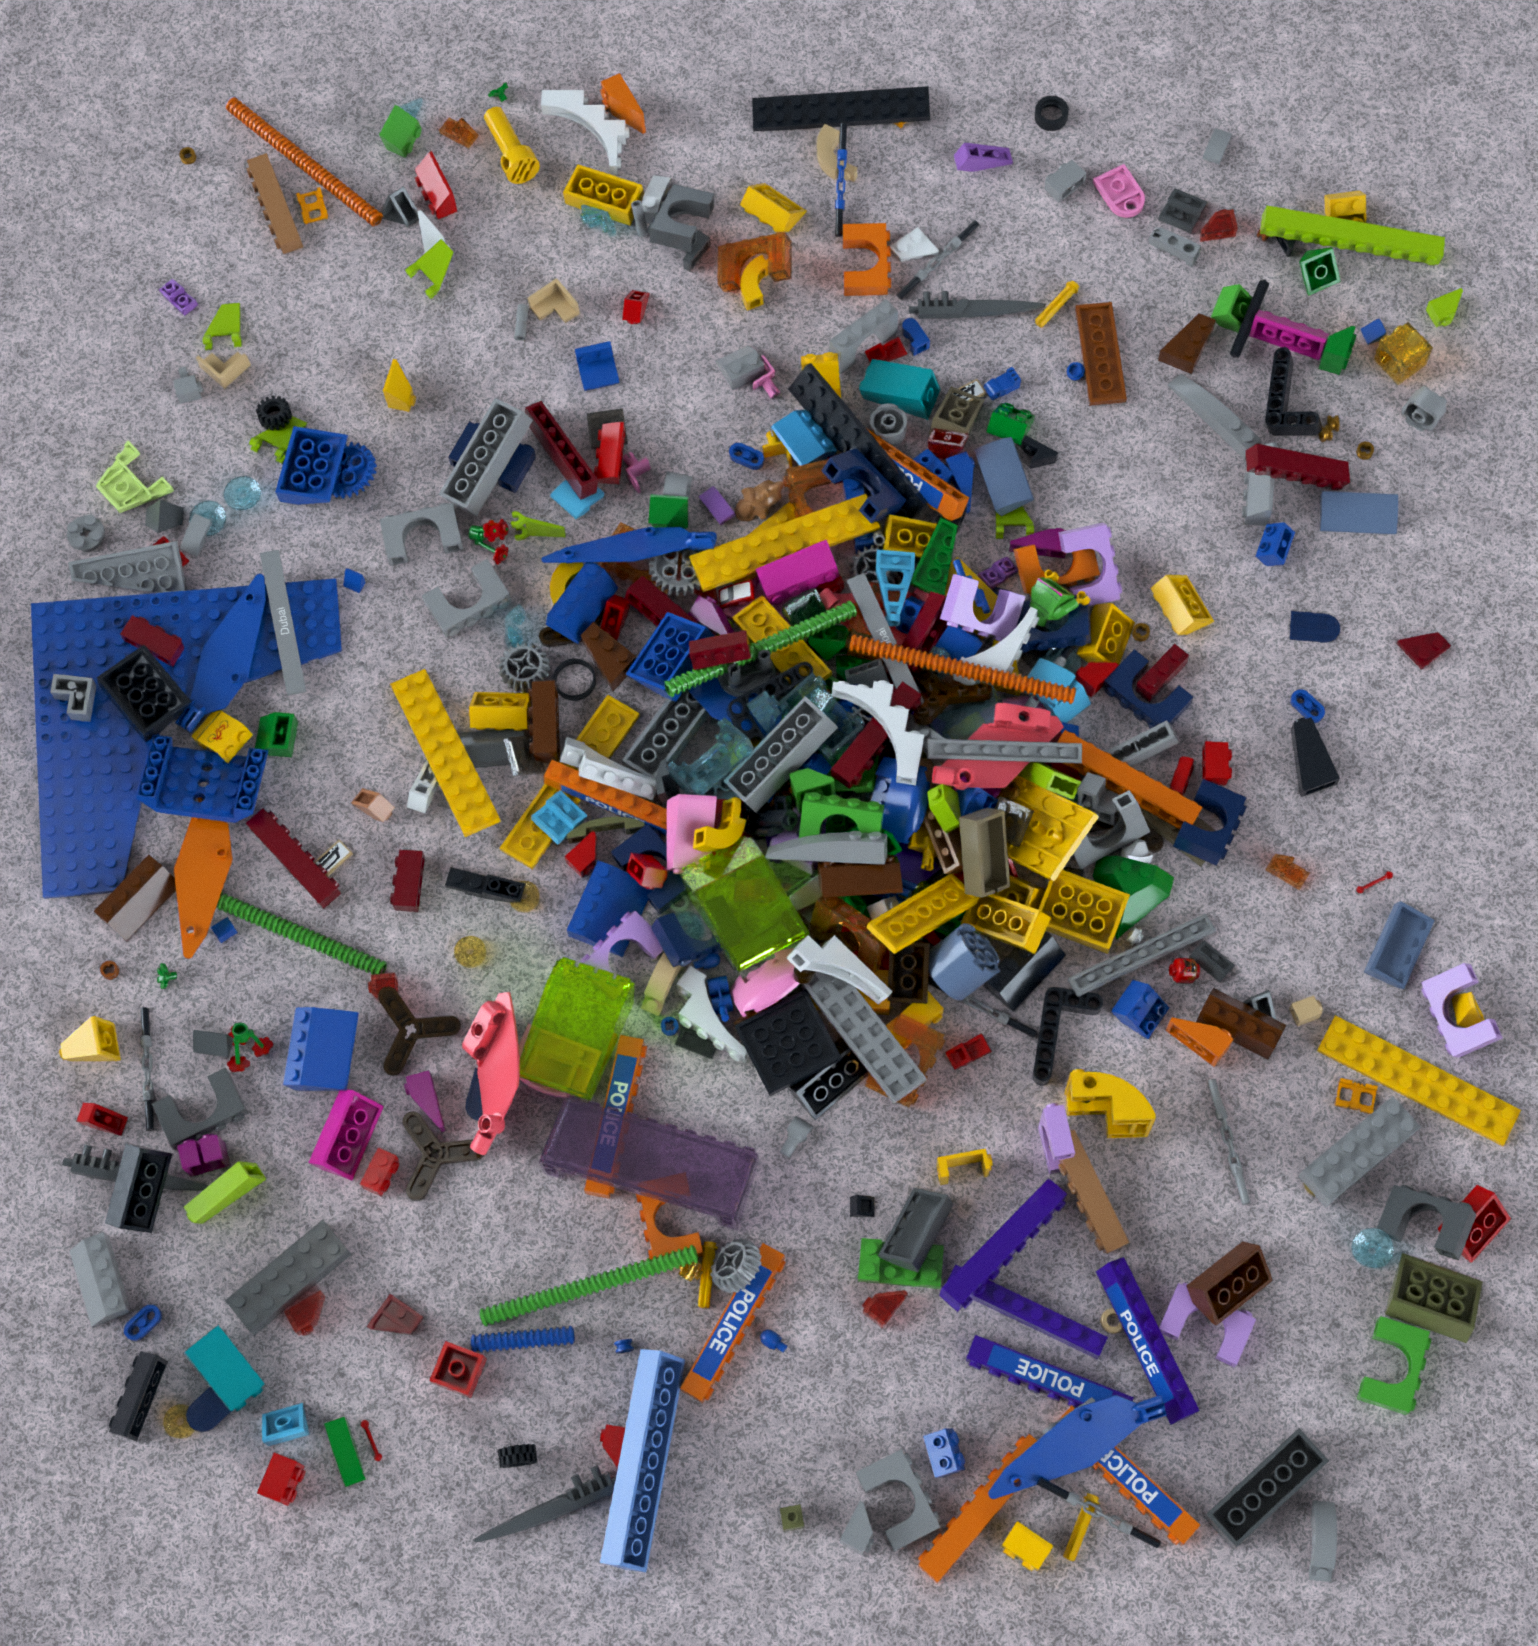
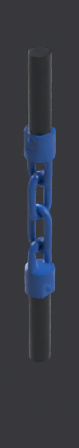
M845 123L840 124L839 150L837 151L839 175L836 182L838 197L835 200L836 237H842L843 211L845 209V200H843L846 185L844 169L847 163V124ZM840 161H844V166L840 165ZM839 182L843 183V190H839Z

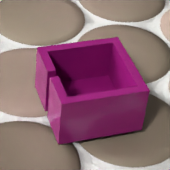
M206 1134L199 1141L194 1139L185 1140L182 1142L183 1144L177 1146L182 1169L191 1177L231 1166L226 1143L217 1134Z

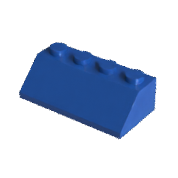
M586 562L547 614L546 625L579 644L582 640L581 635L596 621L606 607V602L615 595L619 587L604 568L594 562Z

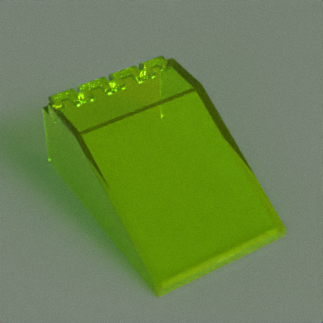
M745 835L740 837L733 844L734 846L715 851V856L710 853L699 859L698 865L695 862L682 868L683 873L680 874L690 901L738 972L809 935L808 929L764 854L751 837L746 838Z
M562 957V959L556 961L545 984L520 1057V1078L591 1101L634 1004L635 983L631 982L630 978L617 975L616 979H613L614 973L598 969L597 973H594L595 967L581 962L576 967L577 961Z

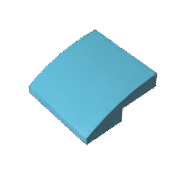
M565 480L551 493L550 497L575 519H578L590 510L591 505L604 497V492L597 487L596 494L580 500L570 484Z
M1039 658L1028 674V678L1034 677V680H1037V678L1040 681L1046 680L1047 683L1051 681L1052 684L1058 683L1059 686L1063 684V687L1070 686L1076 677L1075 674L1042 658ZM1036 694L1041 702L1057 706L1059 703L1057 699L1051 700L1050 697L1046 699L1045 696L1039 697Z
M561 790L546 800V805L531 815V820L557 845L567 838V834L571 830L579 826L587 818V814Z

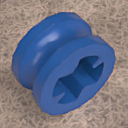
M673 1017L664 1018L661 1022L662 1032L667 1036L675 1035L679 1030L678 1021ZM673 1022L674 1029L667 1031L665 1024Z
M632 1339L614 1342V1345L617 1346L616 1354L633 1351L634 1347L631 1346Z

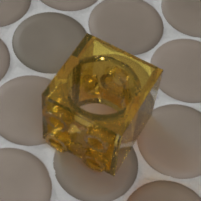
M1407 322L1403 326H1397L1389 336L1385 335L1380 339L1379 346L1375 351L1374 360L1399 385L1426 366L1433 347Z

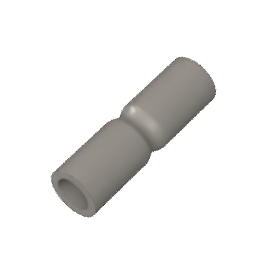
M639 200L633 201L631 206L638 236H647L648 229L644 218L642 202Z
M519 304L517 307L514 339L518 341H524L526 337L528 306L525 304Z
M880 523V529L872 532L874 543L877 546L885 543L883 527Z

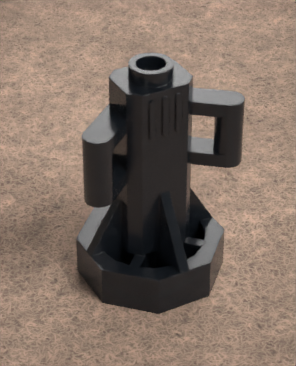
M776 795L774 797L775 808L766 802L756 813L743 802L740 818L745 819L746 823L742 834L749 840L764 839L765 836L771 837L783 831H792L798 820V815L792 809V797L789 795Z

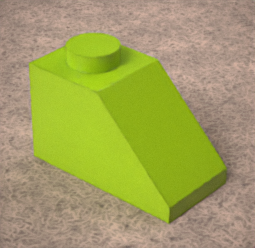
M1462 288L1428 302L1426 312L1436 327L1441 325L1447 326L1453 321L1463 292Z
M942 784L927 792L929 808L943 831L948 833L959 827L961 813L958 792Z

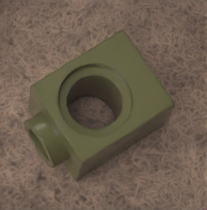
M801 1504L780 1508L784 1532L805 1528Z

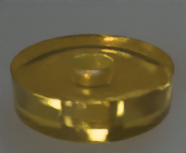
M519 881L526 884L523 894H527V898L521 899V903H509L518 912H529L538 905L540 894L538 888L533 883Z
M466 936L455 945L454 955L457 962L463 967L474 968L484 961L486 947L478 937ZM469 949L474 950L473 954L468 955L467 951Z
M175 1405L164 1416V1429L173 1438L184 1439L195 1431L187 1422L186 1413L189 1408L187 1405ZM179 1418L184 1419L182 1425L177 1424Z

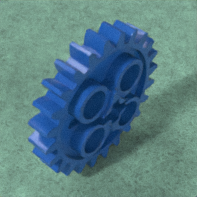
M350 442L349 446L346 444L332 493L335 498L340 495L344 499L346 494L351 498L352 493L358 496V490L364 492V486H370L368 481L374 480L371 474L377 473L374 469L377 467V464L374 462L376 459L365 445L361 446L360 443L354 445L353 442Z

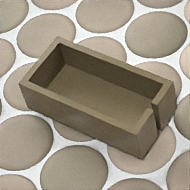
M987 807L959 817L965 894L983 898L994 894L995 891L999 892L1009 888L1005 812Z

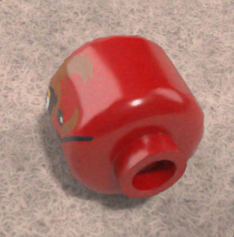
M1176 958L1173 964L1169 966V975L1172 976L1175 983L1192 984L1199 978L1200 966L1193 958Z

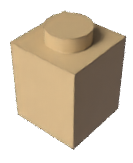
M1313 995L1292 1003L1289 1010L1298 1027L1319 1019L1323 1008L1320 1001L1316 1000Z

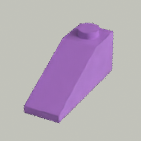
M963 143L954 154L957 170L975 172L1013 164L1010 150L1005 147Z

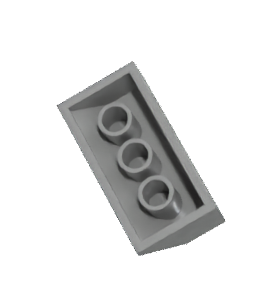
M1272 442L1266 445L1277 447V442ZM1251 472L1245 473L1244 484H1247V490L1244 489L1243 501H1246V506L1242 508V518H1245V524L1266 526L1273 508L1274 478L1267 475L1258 476Z
M104 1232L83 1239L69 1250L91 1327L132 1313L109 1236Z

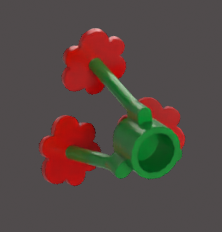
M500 519L498 523L489 520L483 526L472 525L468 532L469 538L475 540V545H480L495 554L493 557L495 564L499 565L501 561L507 558L509 548L506 545L502 544L494 549L483 543V540L486 539L489 542H494L497 537H500V540L505 539L509 527L504 519Z
M235 1023L231 1027V1032L228 1033L229 1036L234 1038L232 1045L235 1046V1056L230 1058L227 1066L231 1072H242L250 1066V1061L246 1060L245 1056L240 1057L239 1044L245 1045L251 1037L255 1041L252 1051L256 1057H261L263 1054L267 1055L274 1043L269 1037L258 1038L254 1034L253 1029H248L245 1023Z

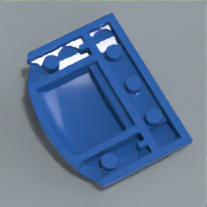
M884 756L875 773L877 779L871 801L885 805L882 829L891 832L898 842L908 844L910 840L907 839L914 832H918L928 808L927 792L930 790V782L927 781L925 771L928 770L927 767L919 765L916 786L897 783L896 759Z

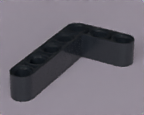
M1280 347L1275 351L1265 416L1268 431L1274 436L1317 435L1322 430V424L1316 412H1287L1294 361L1290 350L1287 347Z
M801 662L737 697L728 704L726 708L727 715L748 751L752 752L755 749L751 745V739L756 738L759 742L764 739L750 712L808 680L813 674V667L810 663ZM799 668H805L808 672L807 676H801ZM782 677H788L791 680V685H784ZM766 686L773 687V695H769L766 693ZM750 695L756 696L757 704H751L748 697ZM732 705H739L741 712L738 714L734 713L731 709ZM743 721L748 722L750 730H743L741 723Z
M1048 988L1043 1002L1032 1075L1033 1081L1037 1085L1044 1086L1048 1084L1052 1075L1061 1011L1097 1015L1103 1005V999L1099 994L1087 992L1078 997L1072 989ZM1056 995L1059 998V1000L1053 1002L1048 998V996ZM1076 998L1079 1003L1072 1005L1068 999ZM1095 1001L1098 1003V1007L1091 1008L1088 1003ZM1047 1014H1053L1056 1017V1019L1050 1021L1046 1019L1045 1016ZM1044 1033H1050L1053 1036V1038L1051 1040H1046L1043 1038L1042 1035ZM1047 1052L1050 1058L1042 1059L1040 1053ZM1043 1071L1047 1074V1077L1041 1079L1037 1076V1072Z

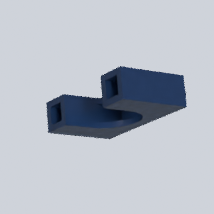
M468 422L448 457L450 465L456 466L480 423ZM519 443L498 479L500 487L513 493L517 492L536 459L535 450L532 446Z
M857 448L830 457L821 470L833 484L845 479H852L863 484L871 492L872 496L868 497L859 509L871 524L888 517L889 514H896L906 501Z
M1030 600L1024 601L1017 626L1030 609ZM1079 603L1077 608L1069 612L1065 625L1057 631L1042 632L1031 627L1029 631L1031 636L1027 644H1023L1020 649L1022 653L1029 650H1047L1048 648L1055 647L1066 648L1067 646L1092 644L1090 603L1087 605Z
M1134 649L1104 680V691L1108 696L1117 698L1123 708H1129L1133 711L1134 716L1139 721L1144 720L1150 729L1166 720L1172 725L1192 704L1194 697L1178 685L1160 703L1148 704L1139 700L1133 692L1132 684L1147 669L1149 660Z
M1203 779L1193 801L1202 806L1203 809L1214 813L1221 820L1223 828L1218 831H1206L1183 822L1173 847L1217 866L1219 860H1224L1228 849L1225 848L1226 844L1230 846L1234 838L1232 830L1237 831L1241 822L1238 817H1243L1247 806L1244 803L1247 797Z
M647 824L612 850V858L623 871H626L631 853L657 856L667 862V841L663 842L659 831ZM670 871L666 881L663 883V887L655 888L647 894L648 901L661 915L672 904L677 903L684 895H687L697 887L696 875H692V872L685 871V874H673V871Z
M723 895L707 900L700 909L711 929L712 938L709 940L700 941L687 935L674 912L655 920L651 929L673 967L679 965L681 967L686 966L695 959L700 961L709 954H719L725 948H732L741 943L740 941L745 934Z

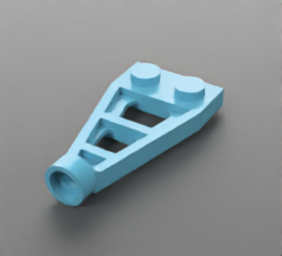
M877 550L876 574L884 606L885 619L891 627L900 625V614L914 573V552ZM886 572H902L903 579L901 584H889ZM888 590L900 591L898 602H889Z

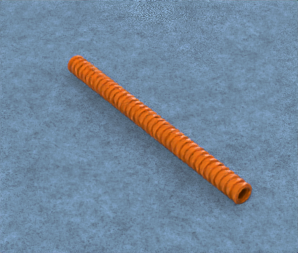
M236 97L231 98L227 102L226 110L311 176L312 179L331 192L332 195L346 204L352 211L370 223L371 226L374 227L378 221L379 223L383 218L381 212L367 203L366 200L347 187L346 184H343L342 181H339L338 178L308 156L307 153H304L303 150L284 137L283 134L269 125V123L265 122L264 119L250 110L249 107Z
M854 634L850 641V651L856 650L857 653L861 651L862 654H865L866 652L868 655L873 654L874 657L878 655L879 658L885 657L886 660L889 658L891 661L897 660L898 663L903 661V664L907 662L909 665L915 664V667L919 665L920 668L926 667L927 670L930 668L932 671L938 670L939 673L944 671V674L950 673V675L956 674V677H959V675L962 678L968 677V680L971 678L974 681L980 680V683L985 681V683H991L993 686L997 684V687L1003 686L1005 689L1009 687V690L1013 688L1015 691L1021 690L1022 693L1026 691L1027 694L1033 693L1034 696L1038 694L1039 697L1045 696L1046 699L1050 697L1051 700L1057 699L1058 702L1063 700V703L1067 701L1069 704H1072L1075 698V687L1071 689L1070 686L1063 687V684L1059 686L1058 683L1052 684L1051 681L1047 683L1046 680L1040 681L1038 678L1034 680V677L1028 678L1026 675L1022 677V674H1019V676L1016 673L1010 674V671L1005 673L1004 670L998 671L997 668L993 670L992 667L986 668L985 665L981 667L980 664H969L968 661L964 663L963 660L957 661L956 658L952 660L951 657L945 658L944 655L939 657V654L935 656L933 653L927 654V651H924V653L921 650L916 651L915 648L911 650L910 647L904 648L902 645L898 647V644H886V641L882 643L880 640L874 641V638L870 640L868 637L863 638L861 635L857 637V634Z

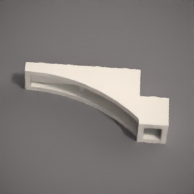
M1030 607L1019 625L995 646L968 658L961 657L960 660H963L964 663L968 661L969 664H980L981 667L984 665L986 668L992 667L993 670L995 668L998 671L1004 670L1005 673L1010 671V674H1012L1014 669L1012 666L1013 662L1019 660L1022 654L1020 649L1023 644H1027L1031 636L1029 633L1031 627L1035 628L1038 623V610ZM953 674V679L964 685L980 683V680L974 681L972 678L968 680V677L962 678L960 675L956 677V674Z
M566 737L560 753V762L579 768V776L653 800L657 790V779L626 768L585 745L584 742Z
M808 935L787 956V959L800 972L810 970L839 978L858 988L878 1005L893 992L835 935L822 948Z
M690 966L677 982L678 994L683 999H689L679 1012L680 1023L688 1029L692 1028L697 1031V1035L702 1039L706 1040L708 1038L717 1049L721 1051L724 1049L730 1053L729 1055L732 1059L745 1063L749 1058L745 1047L726 1030L712 1008L705 986L707 976Z

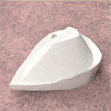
M1137 839L1130 846H1123L1120 854L1123 857L1144 863H1151L1153 853L1148 850L1145 841Z

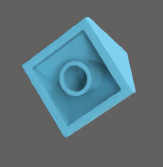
M1075 679L1070 685L1071 689L1073 687L1076 688L1072 704H1069L1067 701L1063 703V700H1060L1057 706L1041 702L1051 712V716H1057L1061 723H1067L1091 704L1083 685Z
M303 1403L262 1414V1441L268 1446L310 1435Z

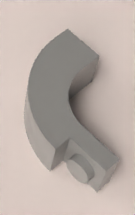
M1313 1500L1310 1516L1312 1553L1309 1580L1331 1582L1332 1572L1335 1569L1337 1550L1335 1503Z

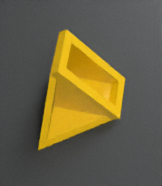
M1472 992L1454 995L1452 1004L1457 1026L1468 1028L1484 1021V1015Z

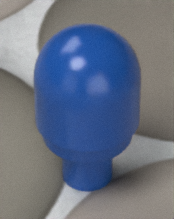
M712 953L700 961H693V966L695 969L703 967L704 970L717 967L721 959L718 954L714 955Z
M764 1330L760 1335L761 1343L769 1349L775 1350L777 1348L784 1353L788 1347L781 1342L782 1338L773 1330Z

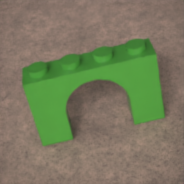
M817 792L806 793L802 804L799 838L821 834L823 820L833 814H843L853 819L861 833H881L885 805L875 801L863 802L856 798L844 799L836 795L824 796Z
M1380 1316L1376 1321L1372 1339L1399 1348L1408 1360V1374L1402 1382L1397 1384H1388L1365 1376L1361 1380L1357 1400L1404 1415L1414 1411L1416 1399L1414 1398L1415 1390L1418 1391L1421 1385V1378H1419L1420 1370H1424L1427 1360L1424 1358L1425 1350H1429L1431 1345L1430 1331Z

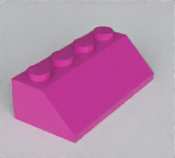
M1261 310L1255 315L1250 332V337L1279 347H1287L1293 352L1320 360L1329 336L1328 333L1321 329H1314L1303 323H1296L1286 317H1279L1268 311Z
M827 540L756 569L762 591L771 605L779 604L787 598L798 596L801 592L814 589L820 584L831 582L839 577L838 568Z
M354 1090L339 1091L308 1163L321 1170L352 1181L384 1106Z

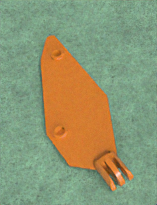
M198 798V802H202L204 800V798ZM192 817L174 867L183 956L186 959L193 957L207 936L233 860L229 825L224 821Z

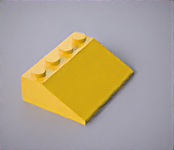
M1062 870L1055 881H1049L1038 910L1051 917L1046 928L1047 932L1108 954L1130 894Z

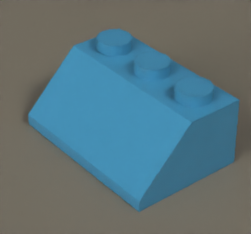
M806 410L793 411L771 426L801 469L825 466L828 461L827 457L834 456L837 452L833 442L828 439L822 428L812 419L810 412Z

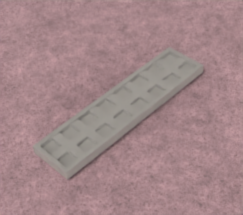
M816 972L811 982L801 984L893 1104L926 1082L927 1078L853 985L821 972Z

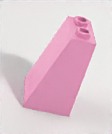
M678 794L667 800V871H673V874H685V871L692 872V875H704V872L710 870L712 852H702L693 849L694 832L696 829L705 826L714 828L717 796Z

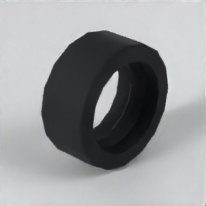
M1046 96L1040 99L1035 106V121L1037 125L1047 131H1056L1065 126L1069 114L1067 103L1058 96ZM1054 106L1062 111V116L1056 120H1049L1041 115V111L1045 107Z

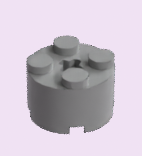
M1422 386L1412 394L1403 406L1402 416L1405 414L1407 424L1417 430L1424 431L1429 429V431H1432L1446 412L1447 400L1443 396H1439L1431 391L1428 387Z
M894 404L880 405L870 416V431L892 446H897L906 437L907 416L903 410Z
M667 471L663 495L688 497L689 500L692 476Z

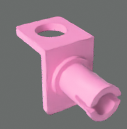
M762 355L761 360L764 363L767 374L754 381L752 388L755 390L759 386H763L772 399L774 395L777 396L780 393V390L771 380L775 375L774 368L766 357Z
M628 452L630 458L627 454L623 457L624 462L629 466L625 469L628 480L639 494L641 490L636 477L649 471L651 467L647 458L638 461L632 452Z

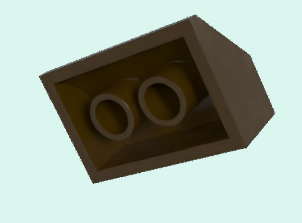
M917 940L895 954L889 950L888 988L893 992L888 996L887 1001L928 1003L930 943Z

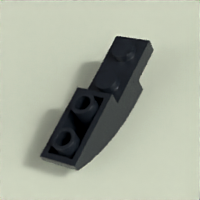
M450 867L445 883L446 888L462 891L467 895L511 903H521L526 886L525 883L489 874L484 876Z

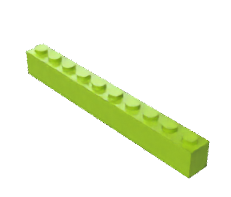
M1268 205L1261 219L1260 234L1270 237L1276 236L1287 240L1293 239L1304 243L1349 249L1359 253L1366 252L1376 256H1388L1393 259H1405L1428 265H1438L1444 256L1445 237Z

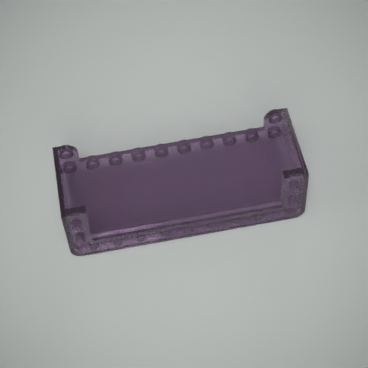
M573 1095L563 1099L539 1160V1165L544 1174L564 1179L565 1173L714 1216L717 1218L718 1225L738 1231L759 1164V1156L755 1153L754 1148L748 1146L740 1148L734 1142L724 1140V1143L716 1141V1138L710 1135L702 1137L696 1135L697 1132L690 1129H685V1131L678 1130L675 1125L669 1123L661 1125L652 1118L640 1119L637 1114L631 1112L623 1114L617 1108L610 1106L607 1109L599 1107L600 1104L593 1101L585 1103Z

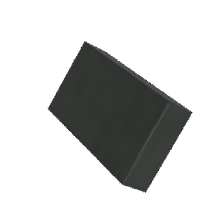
M682 1026L675 1045L712 1059L717 1049L713 1042L708 1038L704 1040L696 1033L697 1031Z

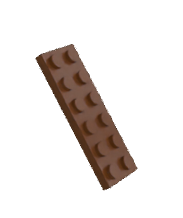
M1112 302L1075 305L1089 406L1126 402L1127 397Z

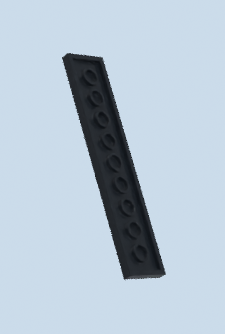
M929 86L752 98L753 131L822 128L824 124L830 127H840L841 123H845L847 126L930 121Z
M812 363L807 364L788 390L801 406L810 412L812 419L822 428L823 432L841 453L857 448L906 499L900 510L894 515L914 519L928 503L927 500Z

